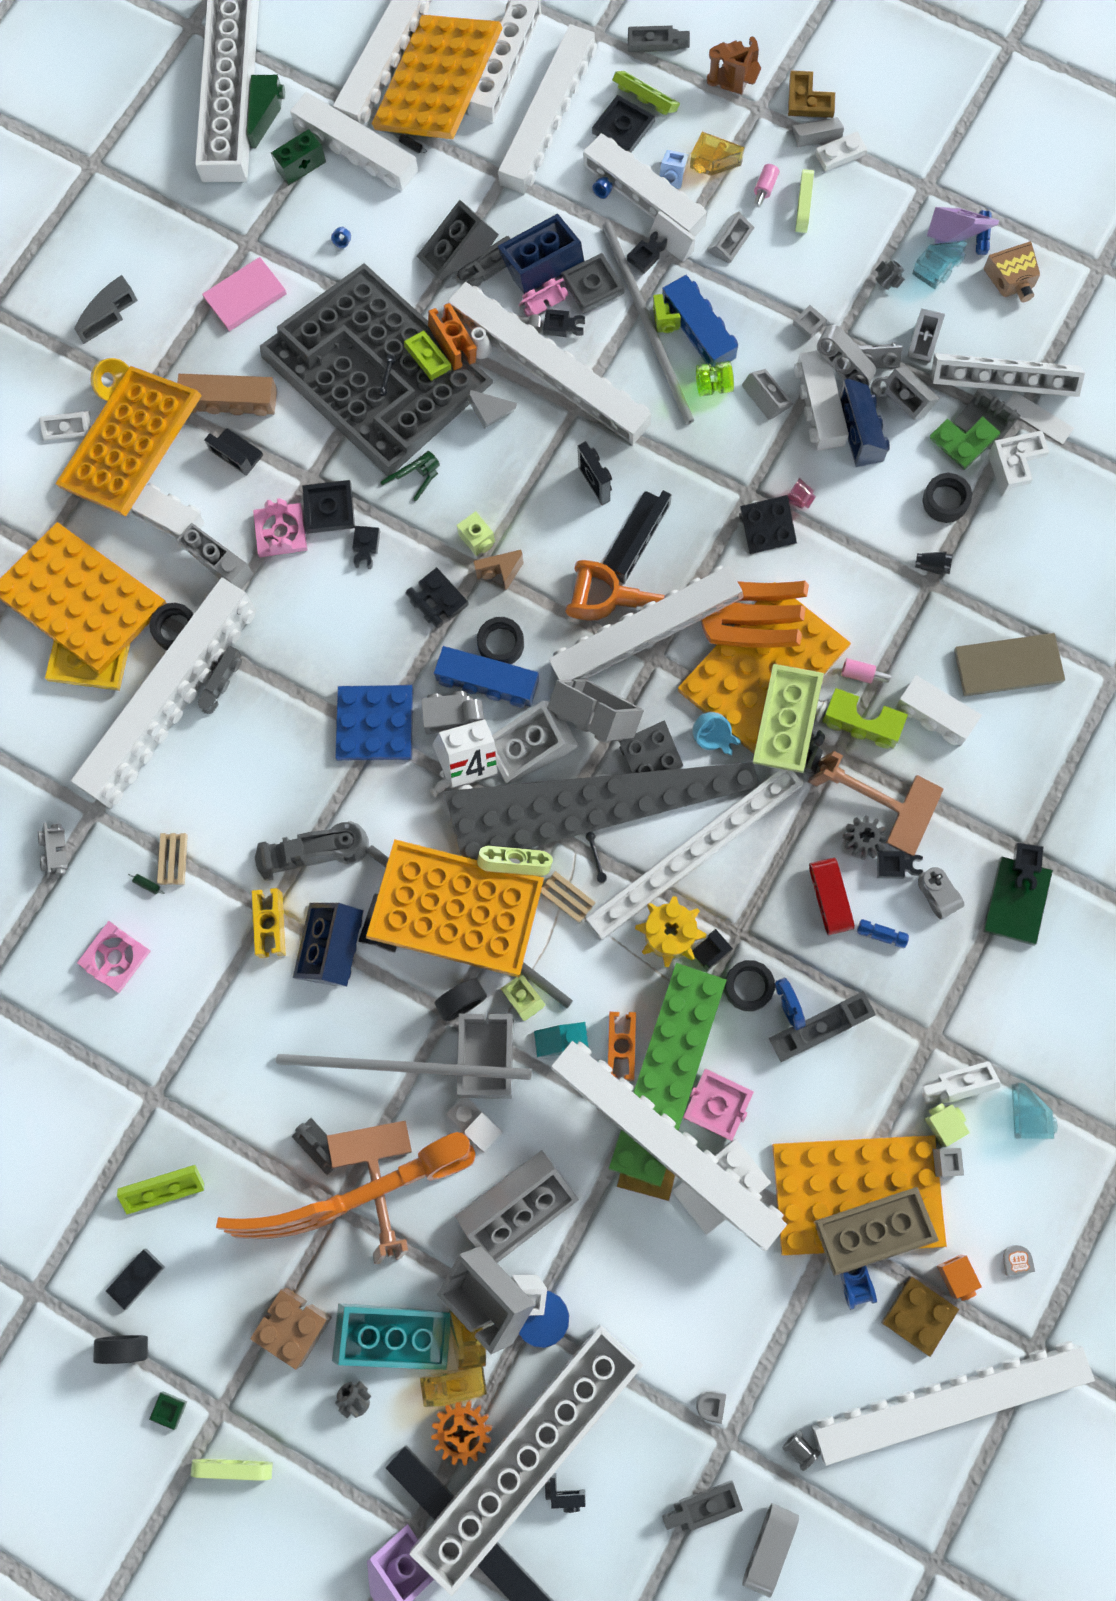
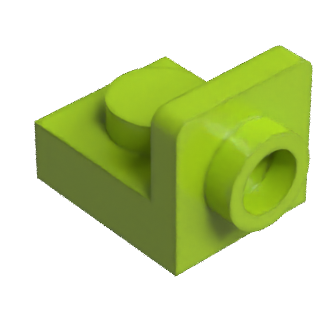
M663 294L653 295V314L657 333H671L679 330L680 314L669 313V305L664 303Z

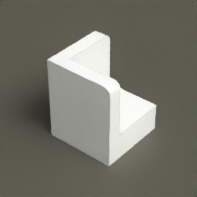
M512 1275V1280L536 1304L530 1315H544L547 1288L538 1275Z

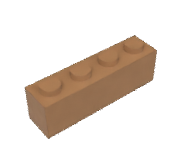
M178 373L177 383L195 389L202 395L191 413L199 411L210 414L224 412L234 415H242L243 413L255 414L257 416L275 415L277 387L273 377Z

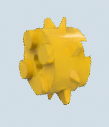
M673 896L669 904H663L659 907L648 903L647 907L650 915L647 921L635 925V930L645 934L647 944L642 950L643 955L653 952L663 958L665 967L670 966L673 958L678 959L685 956L691 961L694 960L695 957L691 949L694 942L707 936L705 932L697 928L695 918L700 912L699 909L696 908L689 911L686 907L679 905L677 896ZM666 927L676 928V935H666Z

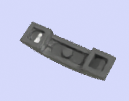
M864 991L805 1020L806 1027L796 1030L792 1026L768 1039L780 1062H783L875 1016L876 1013Z

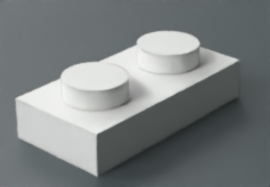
M857 131L817 147L815 155L826 172L866 156L868 149Z

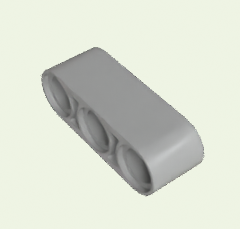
M837 325L827 326L817 343L818 352L843 380L851 379L869 386L876 373L875 365L842 328Z
M770 1504L743 1577V1586L770 1598L772 1596L798 1526V1514L776 1504Z

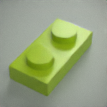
M425 331L404 341V347L430 380L451 370V363Z

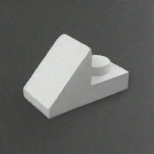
M461 1098L446 1114L484 1152L503 1133L469 1098Z

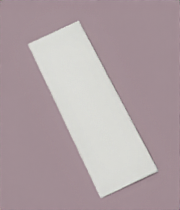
M1014 392L1005 404L1012 410L1016 409L1017 413L1021 415V419L1040 431L1042 430L1061 444L1066 441L1074 427L1017 392Z

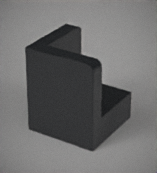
M715 929L692 952L697 961L708 972L730 954L733 948Z

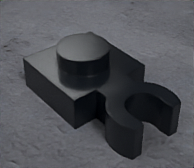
M657 231L650 235L648 243L641 240L627 255V261L644 274L660 258L659 252L667 247L666 238L662 242H656L658 239Z
M546 309L543 335L567 337V331H571L576 336L584 335V328L577 327L576 325L585 324V316L576 315L570 318L569 311Z
M355 526L352 549L353 552H359L353 559L356 568H359L361 560H367L368 569H372L373 560L370 554H378L381 532L379 527Z
M821 730L817 731L815 737L813 733L811 735L804 773H815L823 753L819 746L825 741V734Z
M1023 843L1015 844L1012 870L1020 871V875L1014 882L1016 889L1021 888L1023 879L1029 882L1030 891L1036 888L1037 879L1033 874H1039L1042 871L1044 846Z
M878 851L877 878L904 879L905 872L913 876H919L923 873V869H915L913 862H921L923 856L913 855L909 859H905L904 851Z

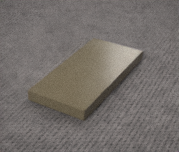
M1055 633L957 646L954 649L964 697L1063 683L1065 681Z
M918 1187L814 1221L833 1276L939 1241Z

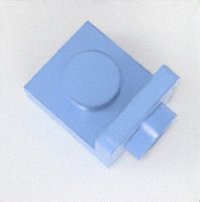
M667 150L661 163L660 177L666 178L673 187L680 189L683 174L688 164L689 154Z

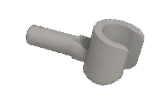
M534 314L530 318L517 315L520 321L532 325L538 333L542 332L543 323L539 315Z

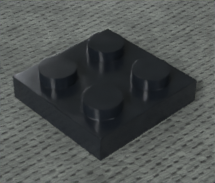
M617 94L593 125L592 134L598 137L602 133L606 137L612 138L622 149L632 153L655 123V115Z
M585 441L577 445L578 468L603 506L610 502L612 476L606 467L602 468L599 463L600 457L595 448H590Z
M350 480L302 485L307 534L355 528L352 483Z

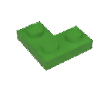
M982 417L964 434L947 418L930 435V440L961 468L966 470L1000 436L1001 432Z

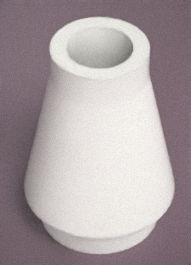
M477 327L472 330L471 339L477 347L476 358L485 359L492 352V343L487 337L485 330Z

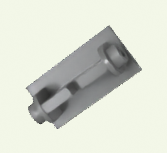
M895 343L877 345V347H873V345H857L876 368L900 367L903 346L896 345Z
M44 823L42 831H38V844L44 847V855L40 856L41 871H46V878H49L50 873L54 871L55 875H65V870L68 869L66 851L56 852V848L65 847V830L61 824H53L51 829H47V823Z

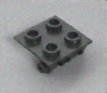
M979 388L974 394V398L953 424L967 433L984 417L1001 432L1000 436L996 439L1000 440L1021 415L1017 413L1016 409L1012 410L1005 405L1004 401L1001 402L998 397L995 398L989 394L987 389Z
M665 720L637 732L634 738L619 741L620 751L623 756L625 755L632 773L678 769L684 766Z

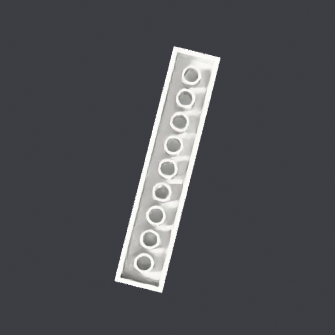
M207 0L195 166L202 182H247L250 147L247 136L250 80L251 75H254L259 0Z
M221 577L71 779L72 783L110 809L121 801L124 790L137 779L138 771L143 764L151 760L154 749L158 744L164 742L168 736V730L181 719L187 704L195 700L198 689L211 678L212 670L219 664L227 648L239 640L242 629L254 619L256 608L245 591Z
M599 1324L413 1545L409 1555L453 1596L637 1374L643 1364Z

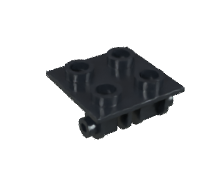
M788 495L740 506L741 513H739L740 522H743L749 554L797 543Z

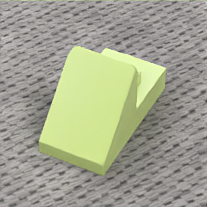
M520 974L519 978H514L501 988L523 1021H526L546 1006L522 974Z

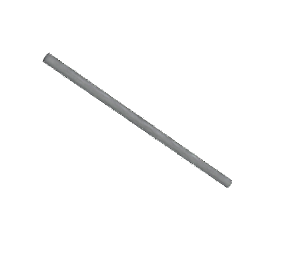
M605 222L602 225L676 403L685 424H691L694 422V418L611 222Z
M278 1054L276 1057L278 1065L531 1080L532 1070L523 1068Z

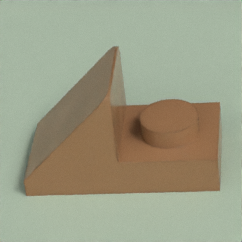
M521 549L473 561L477 579H491L497 574H501L505 590L508 589L524 564Z

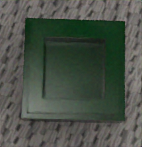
M162 1391L158 1396L149 1420L175 1430L178 1427L188 1401Z

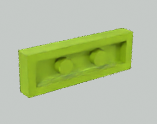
M615 71L612 81L618 84L620 90L626 93L633 92L637 95V100L645 104L650 102L656 106V111L664 115L677 112L680 103L626 71Z
M192 1165L117 1188V1197L126 1214H131L204 1191V1181L196 1165Z

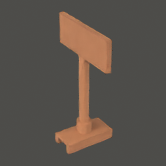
M833 751L822 757L818 764L821 772L810 777L808 782L816 787L828 780L836 784L840 782L896 811L898 816L886 844L904 851V853L910 856L915 855L944 788L916 775L904 802L901 803L845 774V770L838 767L843 755Z
M406 1120L326 1136L332 1168L366 1162L371 1182L381 1177L378 1164L379 1159L412 1152ZM384 1194L374 1199L381 1231L378 1234L380 1245L373 1252L374 1264H380L386 1254L388 1257H392L395 1253V1258L398 1260L408 1251L406 1239L396 1241L395 1231L391 1230Z

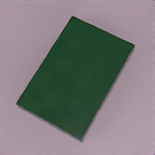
M1002 856L999 858L983 932L1035 946L1039 936L1053 870L1042 867L1041 873L1033 874L1037 879V886L1033 891L1029 890L1030 884L1025 879L1022 880L1021 888L1016 889L1014 882L1020 875V871L1012 870L1013 859Z

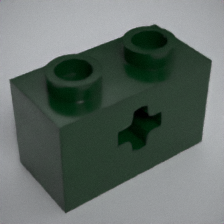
M310 129L271 152L275 168L288 186L326 163L322 145Z

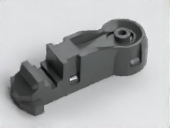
M352 821L341 822L329 830L298 834L297 839L289 840L287 837L282 838L283 842H280V844H268L266 841L260 842L257 845L255 862L257 870L263 879L270 881L274 880L273 873L337 860L343 864L357 863L366 856V851L369 848V839L359 824Z

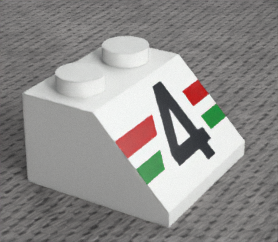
M485 719L438 733L432 745L451 789L498 774L495 741Z

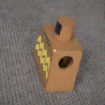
M1031 241L988 256L983 269L1002 296L1008 297L1017 294L1022 303L1034 297L1032 288L1035 287L1040 277V271Z

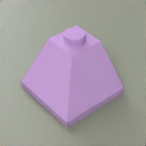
M935 207L927 236L935 238L934 243L948 246L949 242L959 243L997 226L999 220L961 208Z
M408 1524L367 1560L370 1595L374 1601H413L434 1580L409 1555L411 1548L418 1539Z

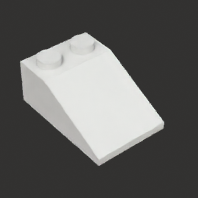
M541 701L492 735L495 741L497 766L505 782L508 784L559 760L578 747L567 722L555 716L556 713L547 709L548 701Z
M737 1139L731 1141L715 1155L719 1159L717 1165L724 1171L729 1168L741 1178L738 1183L745 1189L750 1186L760 1193L771 1184V1181ZM682 1182L672 1191L706 1235L726 1220L685 1183Z

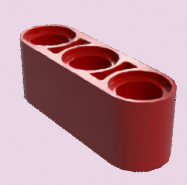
M836 858L809 863L810 876L827 935L854 930V920Z

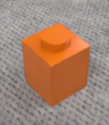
M960 1254L937 1265L951 1297L960 1298L961 1301H965L976 1296L975 1290L982 1288L967 1255Z

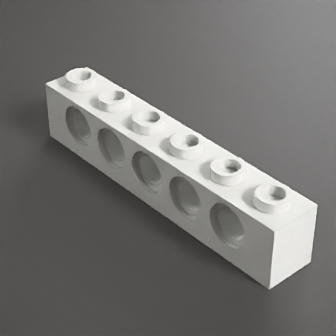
M541 0L507 1L506 13L504 17L499 19L503 29L467 107L469 116L494 123L540 19Z
M934 353L930 378L933 384L1080 397L1085 372L1080 366Z

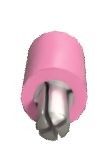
M773 164L764 165L755 186L754 192L757 196L753 205L757 206V208L761 207L764 198L770 197L780 173L778 167Z
M848 658L845 659L841 672L843 677L870 684L873 679L889 683L891 679L890 674L876 671L875 665Z

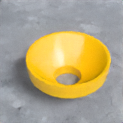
M106 358L99 361L93 367L90 377L91 386L95 394L108 402L129 369V366L124 361L116 358ZM107 372L113 377V383L109 387L104 386L101 380L103 374Z

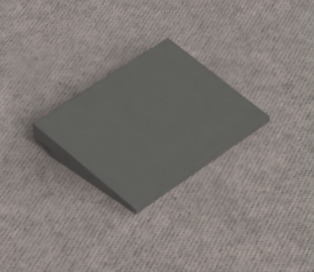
M365 263L278 325L277 333L260 345L261 358L386 476L395 473L470 405L467 400L470 390L483 393L493 384V379L475 363L469 365L467 356L461 350V362L463 364L461 368L454 370L451 366V370L430 380L404 347L405 340L425 331L444 354L428 327V320ZM392 354L396 357V363L391 367L386 386L387 394L382 397L379 396L378 389L382 386L387 367L386 357Z

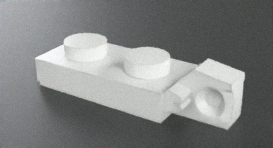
M987 1061L939 1075V1078L934 1080L933 1084L922 1087L923 1098L926 1104L940 1101L942 1103L952 1102L998 1089L1001 1082L991 1063Z

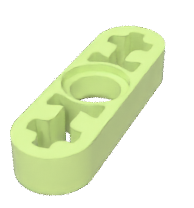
M802 169L795 232L807 233L814 170Z
M496 846L482 847L477 859L478 866L485 871L537 876L547 875L553 862L552 856L545 851ZM509 859H518L521 863H513Z
M194 1459L192 1460L191 1477L272 1479L273 1463L250 1460Z

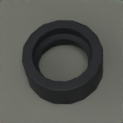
M939 474L931 479L924 491L922 500L924 510L936 521L944 523L957 521L963 517L969 508L973 493L966 479L958 474ZM938 487H951L960 494L961 504L956 509H944L934 501V491Z
M176 602L166 603L152 614L149 622L150 633L157 644L164 650H168L175 641L167 640L161 634V627L165 620L173 615H182L189 622L194 615L183 604Z
M507 617L491 618L478 631V650L482 657L513 664L521 657L524 650L523 632L513 619ZM506 629L513 633L515 637L514 648L510 652L500 655L488 650L486 639L492 631Z
M744 960L735 964L729 970L726 976L724 992L728 1001L735 1008L742 1011H756L763 1008L772 999L775 991V979L772 972L763 963L756 960ZM754 971L763 978L765 990L759 999L745 1001L736 994L734 981L741 972Z
M474 978L450 989L441 995L434 1004L446 1022L459 1017V1014H465L487 998V995L478 979Z
M122 1335L102 1337L94 1340L93 1362L96 1364L132 1363L144 1361L148 1358V1336Z

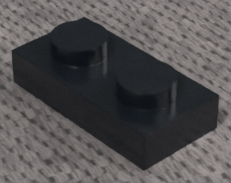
M143 1249L109 1286L106 1292L126 1310L161 1273L165 1266L149 1250Z

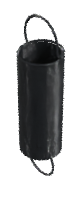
M403 133L400 135V143L417 153L422 151V144Z

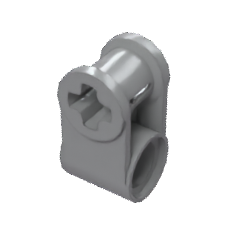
M932 867L919 876V889L929 902L934 914L940 920L964 907L963 898L942 869ZM934 877L936 882L930 884L928 880Z

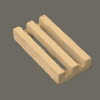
M160 833L157 883L159 885H185L188 839L186 833ZM168 840H170L168 878L165 879ZM176 840H180L178 879H174Z
M556 871L541 889L542 895L579 924L596 904V902ZM557 880L587 903L586 908L554 882ZM551 887L582 913L580 915L576 914L548 892L549 888Z

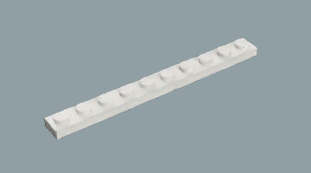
M780 769L586 918V921L600 939L604 940L643 910L648 903H652L801 788L804 783L794 771Z

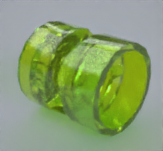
M731 361L716 362L714 367L710 363L696 365V384L699 396L713 395L715 391H718L719 394L734 391ZM714 375L715 382H711L710 376Z

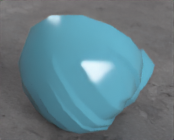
M707 712L700 715L693 724L692 734L694 740L701 748L707 750L721 748L725 754L732 755L733 750L730 744H741L740 740L732 735L730 722L722 714Z

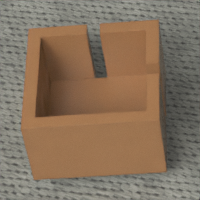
M284 1288L280 1290L267 1312L270 1315L263 1317L250 1339L297 1370L303 1366L332 1317L313 1304L306 1306L304 1310L300 1309V1307L305 1306L307 1300L289 1288Z

